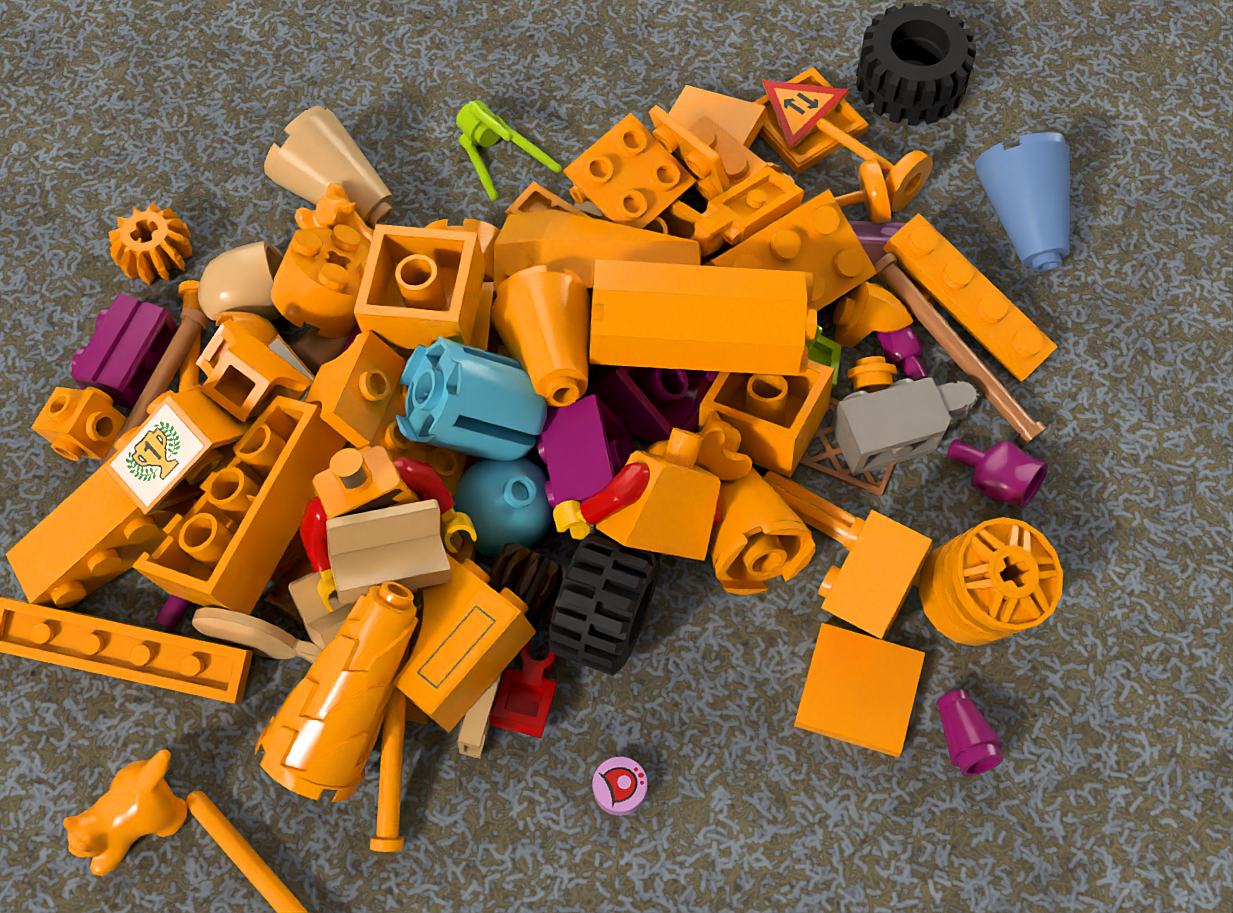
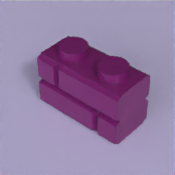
M119 293L110 308L106 307L99 313L95 324L96 331L87 347H81L76 351L72 360V372L70 375L81 390H85L87 387L97 388L108 394L114 400V404L132 410L177 332L178 327L165 308L147 302L142 303L138 299Z

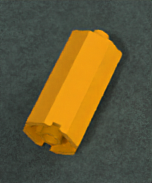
M595 259L591 298L589 364L805 377L808 367V347L805 346V340H814L817 327L816 309L807 308V304H810L813 294V273Z

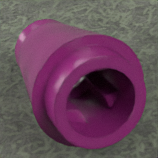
M965 690L949 692L937 700L936 705L940 711L939 715L951 764L959 767L962 775L975 776L993 769L1003 761V755L1000 751L1003 742Z

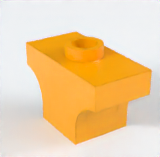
M231 319L220 325L195 363L208 377L200 391L242 422H245L250 417H259L277 395L301 401L313 383L311 379Z
M371 330L358 334L350 347L342 355L332 361L321 364L304 402L317 405L321 409L319 417L357 448L371 444L406 361Z

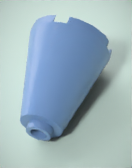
M1043 132L1019 136L1020 145L1004 150L1003 142L983 152L975 161L976 175L1022 265L1033 266V270L1036 272L1048 271L1059 267L1062 264V259L1070 253V147L1062 134Z

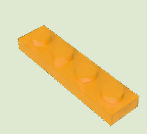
M919 213L896 232L883 246L882 249L887 254L892 252L898 259L897 264L1020 383L1058 347Z

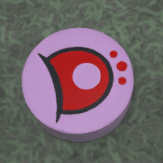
M627 757L610 758L603 762L594 774L592 782L593 794L596 802L604 811L613 815H628L636 811L643 804L647 795V777L643 768L634 760Z

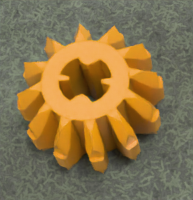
M152 202L144 212L133 206L131 217H117V226L119 228L108 232L110 236L109 241L112 244L110 254L115 264L120 266L124 274L132 281L141 277L142 281L150 286L157 274L169 282L170 273L168 270L173 268L185 271L183 258L193 256L190 244L191 233L186 223H183L177 213L173 212L170 207L161 211Z

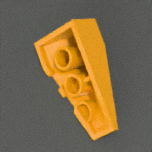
M560 210L509 214L494 243V293L496 294V290L503 281L516 272L533 266H547L549 272L564 273L563 268L573 271L584 281L591 301L595 259L701 266V245L698 241Z

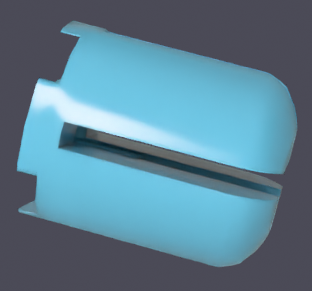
M439 336L437 337L438 340L430 347L418 345L407 361L399 383L408 386L405 416L396 414L400 432L411 441L487 460L511 462L526 456L536 443L535 435H540L547 419L548 403L542 395L536 394L527 372L521 370V364L517 360Z

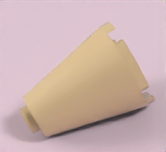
M314 106L302 112L287 125L284 131L290 135L281 148L274 142L264 163L265 174L274 183L315 205L326 194L327 187L331 183H337L342 186L350 203H356L355 211L367 227L375 228L376 224L385 225L394 212V208L391 206L394 196L333 112L329 109L325 110L322 106Z

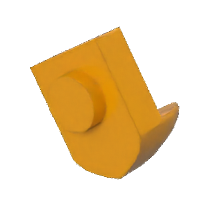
M864 281L847 297L843 296L838 301L832 318L833 323L837 324L834 341L841 344L842 347L853 348L872 331L895 332L912 324L913 319L903 303L892 293L882 287Z

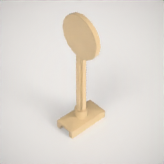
M204 607L197 609L192 619V625L200 633L222 644L254 650L253 655L285 660L299 656L313 663L323 650L312 641L298 640L273 624L240 612ZM505 669L462 717L458 737L460 754L481 758L490 727L491 713Z

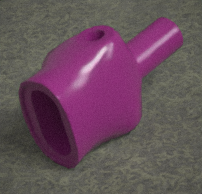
M955 439L950 444L947 452V457L974 468L972 484L977 491L998 502H1010L1022 509L1027 507L1035 497L1046 477L1048 468L1047 462L1028 456L1009 441H1000L987 451H983Z

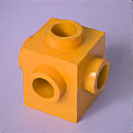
M56 387L31 429L52 444L51 448L65 458L73 461H79L81 457L104 460L127 418L112 406L114 400L97 388L87 387L85 390Z

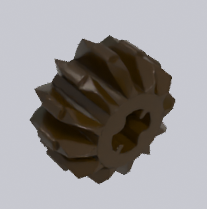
M506 543L500 554L496 555L490 567L492 569L489 575L491 580L488 582V585L497 593H500L504 587L508 588L530 610L551 619L556 599L568 568L518 543Z

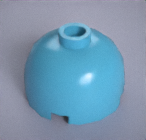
M521 457L511 462L480 459L463 473L456 486L455 495L452 496L456 502L452 508L455 512L465 513L471 518L477 540L474 542L470 533L466 530H457L462 538L466 536L470 543L477 546L475 550L485 556L496 557V555L500 554L506 543L515 542L530 549L543 539L554 519V509L551 507L545 491V482L550 479L539 465L526 457Z

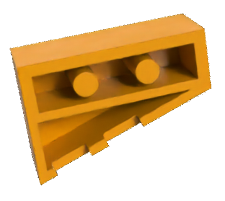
M101 466L8 551L6 556L30 604L58 608L71 607L131 569V566L144 551L152 555L168 536L163 531L165 526L177 513L184 518L197 500L194 497L145 515Z

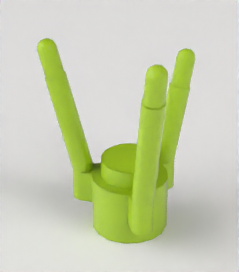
M471 101L459 111L456 124L463 134L458 141L468 152L483 187L492 201L498 199V194L476 148L478 145L490 147L502 137L506 141H513L556 173L562 171L561 165L509 127L482 101Z

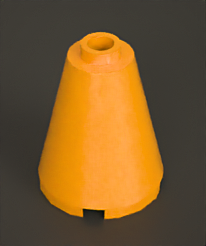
M533 266L516 272L500 284L496 290L497 298L490 308L492 324L513 359L521 364V370L527 372L536 394L542 395L549 406H568L580 399L588 388L590 296L584 281L573 271L563 268L564 273L549 272L547 266Z
M753 466L751 471L742 478L732 481L720 480L719 498L722 518L719 524L711 530L709 545L714 574L717 580L720 581L723 589L728 593L738 595L756 594L769 590L763 582L764 580L782 575L785 582L795 577L809 564L815 553V543L808 526Z

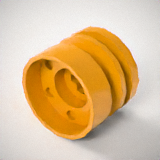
M1001 517L981 522L965 533L943 543L930 553L920 571L918 593L924 613L937 631L956 643L980 646L1036 627L1052 615L1062 596L1063 571L1055 549L1041 532L1024 521Z

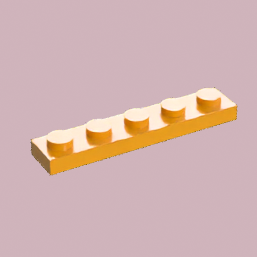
M0 597V652L229 703H242L254 650L56 607L34 605L28 601Z

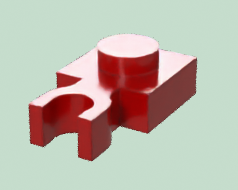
M529 640L520 652L519 667L521 672L505 668L491 713L490 725L542 739L557 686L556 681L548 680L544 677L551 672L556 655L552 654L549 649L548 657L545 660L535 661L531 659L529 651L532 640Z

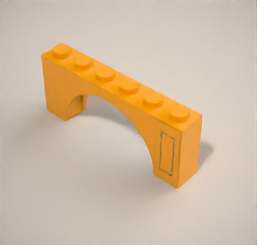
M300 526L270 578L273 583L294 565L308 557L301 539ZM441 537L451 568L450 582L422 588L424 607L420 633L409 660L392 683L449 733L532 638L536 630L524 615L529 610V607L516 594L506 587L500 593H497L487 585L491 580L488 574L468 558L462 564L457 562L450 556L453 552L446 547L444 539Z

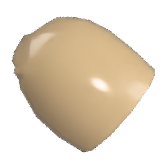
M267 240L226 251L210 261L199 283L198 302L202 313L211 320H216L218 312L253 313L269 321L282 317L283 315L275 307L271 298L274 277L284 257L280 250Z

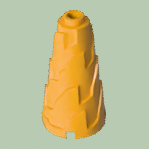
M385 581L381 586H371L367 595L362 593L332 642L319 653L304 679L289 693L276 716H272L270 722L262 730L256 743L255 755L259 751H265L260 765L282 786L319 801L324 789L338 790L332 802L347 800L355 795L365 777V766L376 743L386 713V706L395 686L392 682L398 675L401 659L418 621L415 617L414 595L406 587L395 582Z

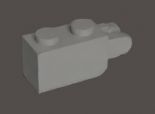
M932 377L917 381L907 378L891 384L884 390L869 394L866 391H858L846 396L838 403L831 426L852 476L886 467L890 463H899L935 452L946 429L955 427L956 424L960 425L961 422H965L969 417V412L973 405H975L979 395L976 393L977 389L969 381L964 382V380L962 382L957 380L956 383L950 382L936 386Z

